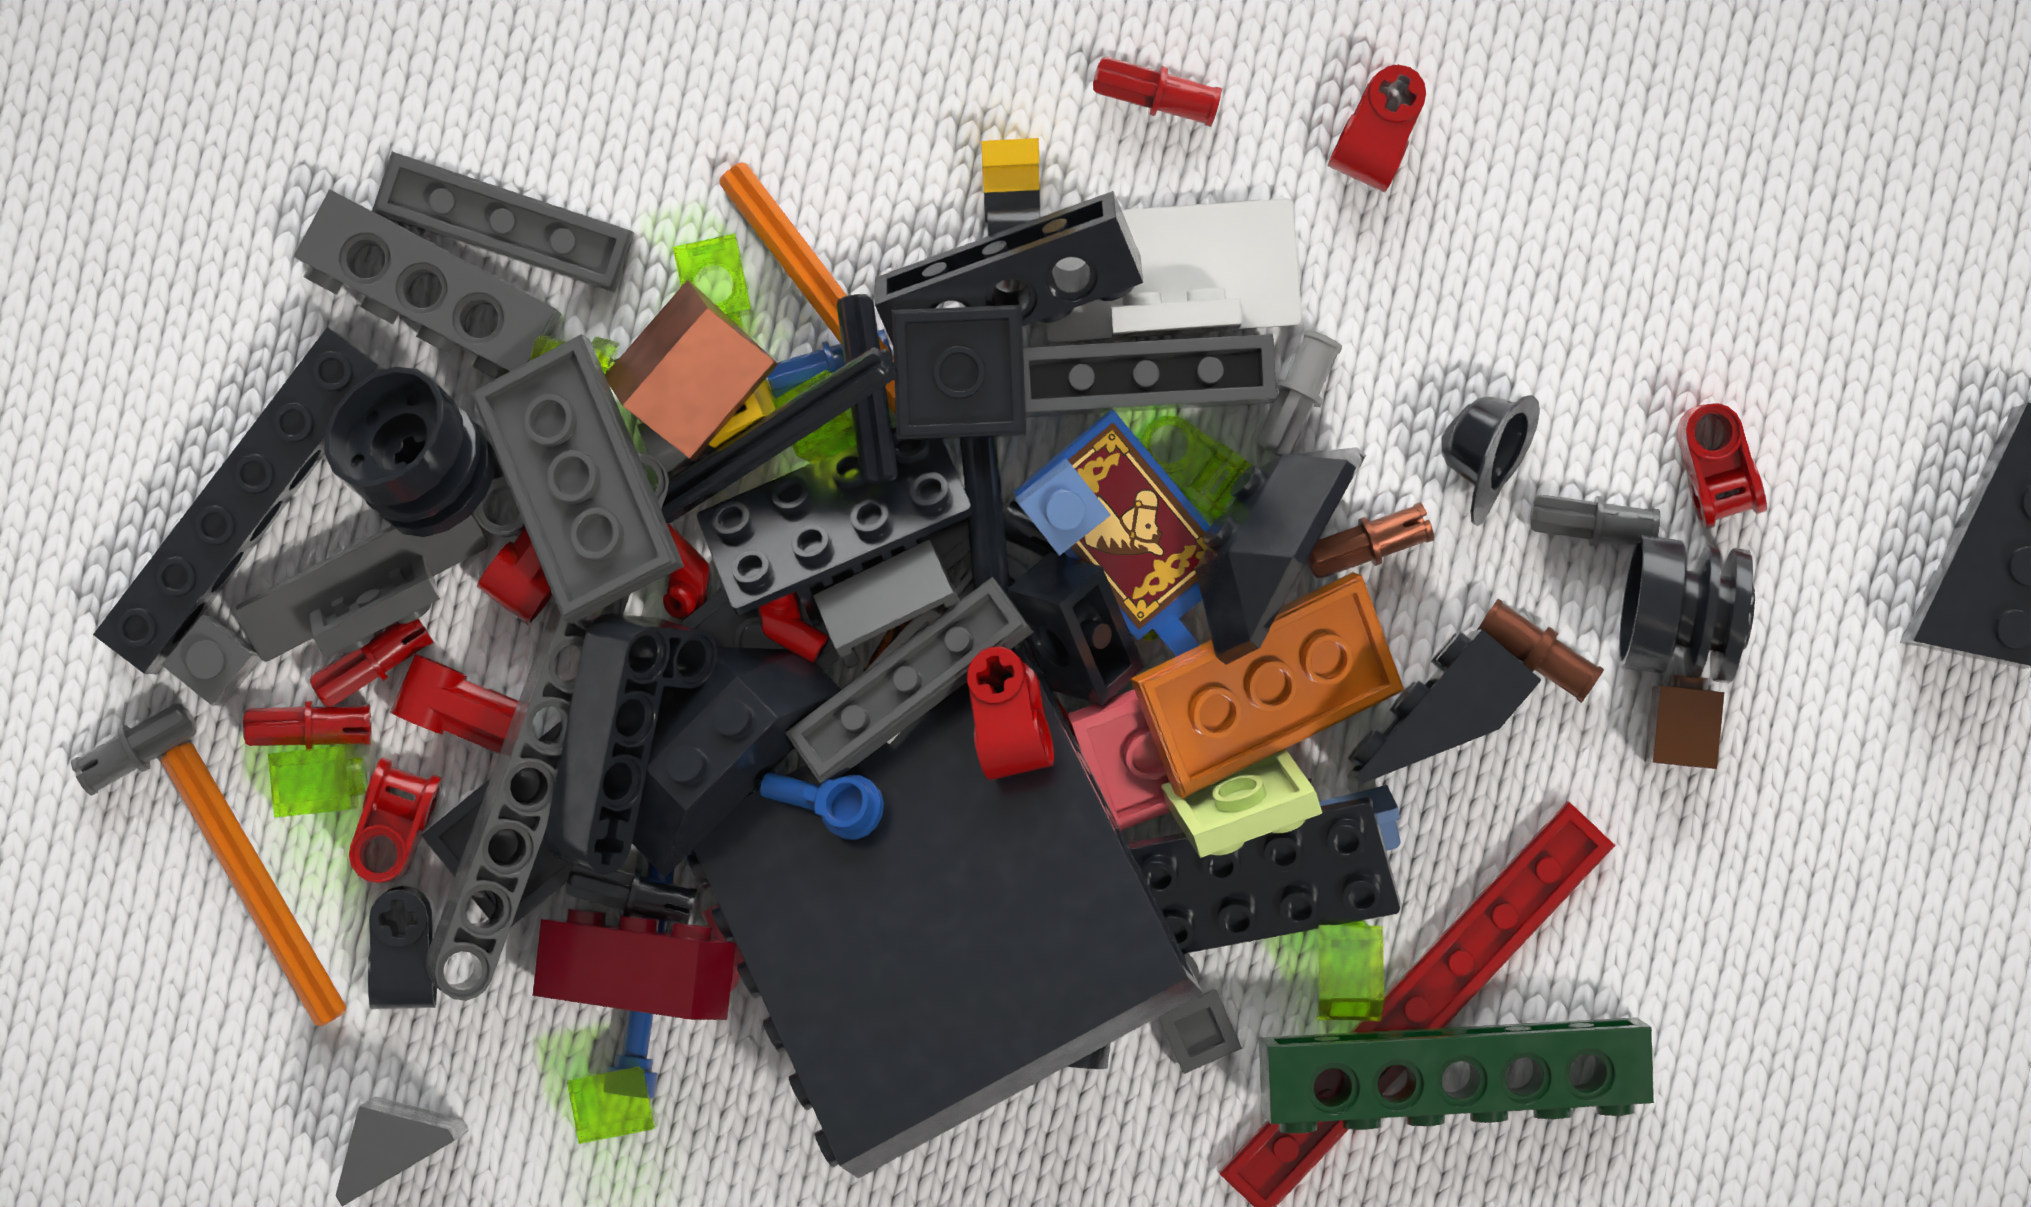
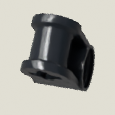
M407 885L392 887L377 898L371 907L369 916L370 953L368 957V998L371 1010L436 1008L437 988L428 978L425 968L427 953L433 940V912L431 903L426 895L415 887ZM397 900L404 901L406 911L416 912L417 920L412 921L406 927L405 933L398 932L396 921L386 920L385 913L396 906Z

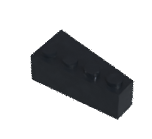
M2028 402L2011 409L1977 480L1978 485L1964 513H1961L1951 534L1953 537L1937 570H1934L1923 592L1924 597L1912 622L1908 623L1899 643L2022 669L2031 668V403Z

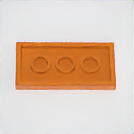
M1352 572L1283 605L1269 628L1270 630L1261 647L1227 665L1216 658L1213 642L1210 640L1130 679L1172 789L1177 796L1185 798L1405 691L1362 575Z

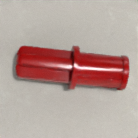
M1110 57L1101 58L1093 79V91L1096 94L1149 108L1148 115L1155 116L1157 111L1201 122L1209 127L1214 122L1222 93V88L1211 87L1168 74V67L1161 66L1160 71H1156Z
M419 618L406 624L395 622L376 633L372 640L362 648L351 653H345L314 673L309 679L310 684L321 702L327 707H333L379 676L382 681H385L389 678L386 674L387 671L435 642Z
M305 701V707L249 708L245 710L243 716V738L245 744L249 746L306 745V751H313L314 745H371V705L313 707V701Z

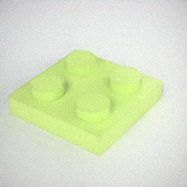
M1286 749L1185 798H1181L1174 793L1170 782L1161 785L1168 809L1200 858L1210 854L1225 855L1241 848L1244 842L1270 832L1285 833L1300 827L1306 819L1322 814L1316 790Z

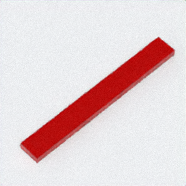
M1566 801L1349 1033L1445 1028L1616 845L1575 806ZM1392 1065L1381 1073L1378 1079L1380 1094H1383L1406 1069L1405 1066ZM1330 1068L1321 1072L1314 1083L1315 1096L1323 1099L1335 1096L1343 1086L1344 1076L1342 1070ZM1267 1120L1218 1173L1253 1207H1277L1349 1129L1343 1128V1120L1318 1122V1130L1314 1132L1284 1133L1279 1131V1124H1270Z

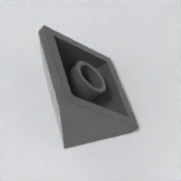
M377 1096L361 1104L357 1111L335 1195L340 1205L343 1207L452 1143L469 1131L466 1123L461 1118Z

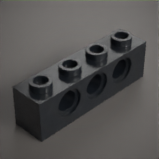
M1114 191L877 276L875 277V307L892 345V310L936 308L939 304L946 301H957L965 307L1022 305V327L1037 321L1051 323L1065 318L1078 306L1098 299L1101 301L1117 300L1131 292L1134 286L1142 284L1141 255ZM1068 257L1079 258L1085 262L1079 269L1071 271L1063 270L1056 266L1060 260ZM1007 279L1019 280L1025 284L1022 289L1015 292H1005L996 287L998 283Z

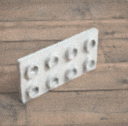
M1290 198L1122 210L1141 255L1143 283L1134 286L1131 292L1117 300L1101 301L1098 299L1074 308L1065 318L1047 323V333L1050 342L1062 343L1299 325L1302 321L1293 201ZM1068 257L1060 260L1056 266L1060 269L1071 271L1079 269L1085 262L1079 258Z

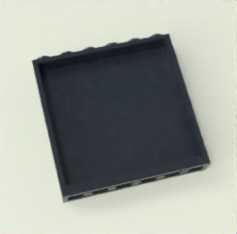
M1022 646L1013 650V652L1036 673L1040 682L1044 713L1054 747L1053 766L988 780L982 771L976 751L974 738L975 721L969 686L966 682L902 730L890 744L886 742L841 776L861 775L875 783L882 793L884 801L882 818L877 827L867 836L856 840L842 839L828 830L822 821V817L817 815L815 810L762 797L760 790L745 797L693 849L694 852L687 855V861L697 881L704 889L711 887L719 906L712 909V915L726 941H736L745 960L737 965L744 985L755 999L760 996L762 997L770 1017L763 1020V1026L771 1043L779 1054L787 1052L796 1072L788 1077L792 1090L806 1111L813 1108L822 1127L821 1130L815 1132V1139L823 1156L831 1167L834 1168L839 1165L858 1179L1203 993L1039 665ZM1010 672L1003 674L1004 681L1014 677ZM1004 682L1002 686L994 688V690L998 693L1003 692ZM807 764L785 775L786 777L821 785Z

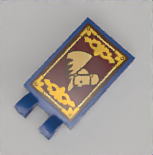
M1111 409L1013 492L1018 496L1065 458L1070 462L1111 515L1064 553L1067 557L1102 566L1129 631L1137 640H1140L1150 630L1154 629L1177 657L1200 646L1179 619L1202 600L1195 568L1208 547L1203 543V538L1210 525L1118 414Z

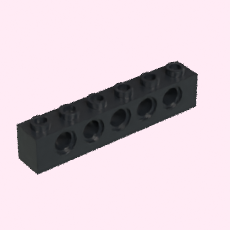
M327 327L93 633V636L142 673L158 675L163 668V662L209 608L324 457L325 430L336 405L351 387L372 373L385 370V368L340 334Z

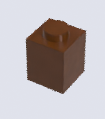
M1670 674L1669 686H1652L1645 762L1717 769L1725 692L1709 691V678L1699 677L1698 679L1687 678L1685 675Z

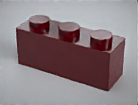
M568 908L567 920L541 919L532 996L689 1020H727L736 943L711 939L712 927L673 923L671 934L657 932L659 922L657 919L620 916L619 926L605 924L606 912Z

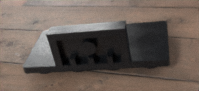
M895 427L891 430L898 475L893 481L881 484H867L860 476L855 444L697 513V520L734 612L737 615H742L796 591L812 625L823 621V618L813 595L917 546L916 539L970 517L973 514V508L943 440L897 441Z
M1307 778L1311 785L1314 787L1312 778ZM1368 797L1320 806L1322 814L1306 819L1297 829L1285 833L1270 832L1244 842L1241 848L1225 855L1210 854L1200 858L1184 832L1128 844L1183 954L1186 952H1197L1399 913L1401 902L1373 801Z

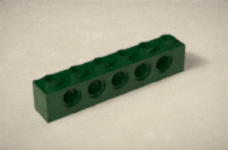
M1638 1017L1259 1037L1261 1114L1270 1124H1279V1131L1284 1133L1314 1132L1318 1130V1122L1343 1120V1128L1376 1129L1382 1126L1381 1118L1406 1117V1124L1411 1126H1436L1445 1123V1115L1470 1113V1121L1495 1123L1507 1121L1509 1119L1508 1111L1533 1110V1117L1538 1119H1564L1572 1116V1108L1595 1106L1596 1113L1599 1115L1622 1116L1635 1113V1104L1654 1103L1652 1026ZM1582 1055H1593L1596 1061V1070L1593 1077L1584 1084L1573 1085L1569 1078V1070L1572 1063ZM1521 1058L1531 1059L1533 1074L1529 1082L1519 1088H1509L1506 1084V1071L1510 1064ZM1455 1062H1468L1470 1077L1467 1084L1458 1091H1444L1442 1076L1445 1069ZM1392 1065L1405 1066L1407 1080L1404 1087L1393 1095L1380 1094L1378 1079L1381 1073ZM1330 1068L1342 1070L1344 1082L1341 1090L1331 1098L1323 1099L1316 1097L1314 1083L1317 1076Z

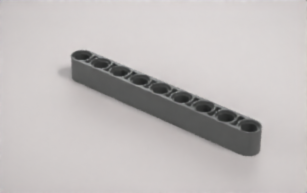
M637 453L661 509L668 491L669 478L667 470L661 461L654 456ZM630 594L604 607L596 618L591 620L582 618L573 624L563 620L557 603L554 601L427 953L425 968L428 978L436 988L453 999L466 1001L477 998L489 986L547 827L576 677L567 681L559 678L554 667L555 658L560 650L571 645L576 646L581 652L587 629L592 622L603 614H624ZM553 706L560 714L561 728L551 740L539 741L533 733V719L541 709ZM534 768L540 781L537 793L527 801H516L510 790L513 776L521 769ZM512 829L518 841L516 852L507 861L493 862L488 852L490 839L499 830ZM482 890L491 891L496 901L494 913L485 922L471 923L466 914V906L470 897ZM458 952H469L474 961V968L470 977L462 983H448L444 976V966L448 958Z

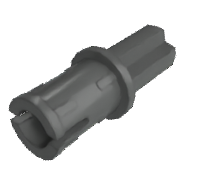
M1538 495L1535 497L1531 507L1530 525L1531 529L1535 532L1589 539V546L1596 547L1599 541L1635 545L1637 538L1641 534L1658 537L1660 510L1604 503V497L1596 496L1594 502Z
M175 703L132 728L127 725L119 727L117 730L118 736L83 756L72 759V770L74 772L82 771V774L80 773L75 777L86 793L93 796L100 789L136 769H139L141 772L149 770L151 760L195 736L197 733L196 722L184 704Z

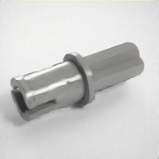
M1305 331L1302 344L1285 380L1278 379L1276 382V388L1279 390L1277 399L1257 438L1258 445L1264 450L1277 456L1293 453L1313 407H1321L1324 401L1319 394L1337 355L1340 354L1343 348L1340 343L1316 331Z

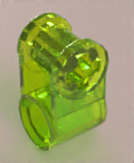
M1165 415L1150 421L1142 429L1138 440L1191 504L1214 520L1226 513V510L1235 499L1230 495L1233 484L1252 465L1223 443L1211 439L1190 422L1175 415ZM1172 427L1183 436L1185 449L1182 456L1174 463H1165L1158 460L1152 452L1151 438L1158 428ZM1225 470H1227V476L1219 485L1214 494L1211 495V489L1220 479Z

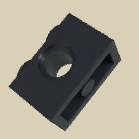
M1049 552L1007 589L1012 603L1033 630V633L1027 636L1052 691L1102 706L1144 668L1102 566Z

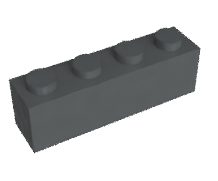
M1273 334L1023 348L1026 417L1107 413L1111 409L1115 412L1260 405L1273 404L1277 399Z

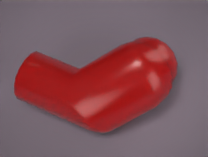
M667 523L684 567L669 574L667 594L663 596V606L666 612L673 618L686 619L707 601L709 565L706 559L670 523Z
M796 591L757 608L761 629L767 638L811 663L818 659L829 636L801 620Z

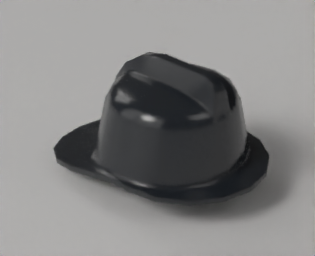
M1533 395L1523 396L1516 403L1494 397L1477 398L1460 412L1442 435L1441 453L1447 466L1475 486L1470 510L1471 522L1474 526L1478 527L1484 522L1503 485L1520 466L1531 446L1540 415L1539 401Z

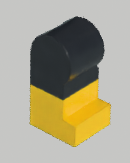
M1039 138L981 141L985 223H988V236L1040 218Z

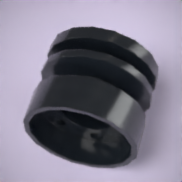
M392 367L372 373L351 387L334 408L325 430L324 454L332 472L353 492L362 497L388 524L405 535L427 537L449 531L470 517L486 497L495 475V451L487 432L474 422L467 412L459 408L455 401L433 379L418 369Z
M1641 534L1637 538L1633 549L1623 596L1618 643L1620 667L1663 674L1667 670L1675 647L1683 648L1684 667L1687 678L1698 679L1702 675L1710 652V675L1714 682L1731 683L1738 670L1742 653L1748 645L1754 618L1755 589L1753 587V559L1750 550L1733 548L1728 554L1721 575L1720 550L1717 545L1708 544L1703 549L1694 572L1687 570L1686 550L1683 540Z

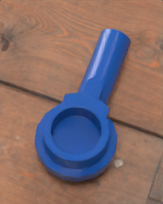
M768 772L761 782L760 792L762 797L815 810V813L822 817V821L828 830L842 839L856 840L867 836L877 827L883 815L884 801L881 791L875 783L861 775H847L835 780L826 779L821 785Z

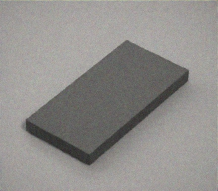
M580 334L471 392L564 621L573 624L684 567L589 338Z

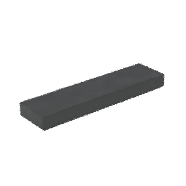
M393 151L391 152L372 212L380 216L612 293L616 291L635 235L631 230Z
M991 577L785 733L821 784L826 779H838L967 682L969 665L980 651L989 647L1001 646L1012 649L1033 633V630L999 583Z

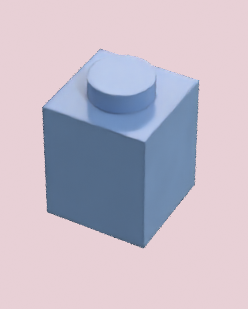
M1066 458L1015 498L1059 556L1111 515Z

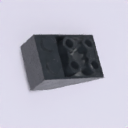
M1483 629L1471 631L1467 636L1462 631L1458 634L1454 633L1430 660L1438 670L1424 685L1419 680L1411 682L1391 705L1389 711L1396 716V719L1382 734L1377 729L1375 731L1370 730L1349 754L1347 759L1355 766L1348 773L1347 777L1354 783L1363 784L1499 730L1541 682V679Z

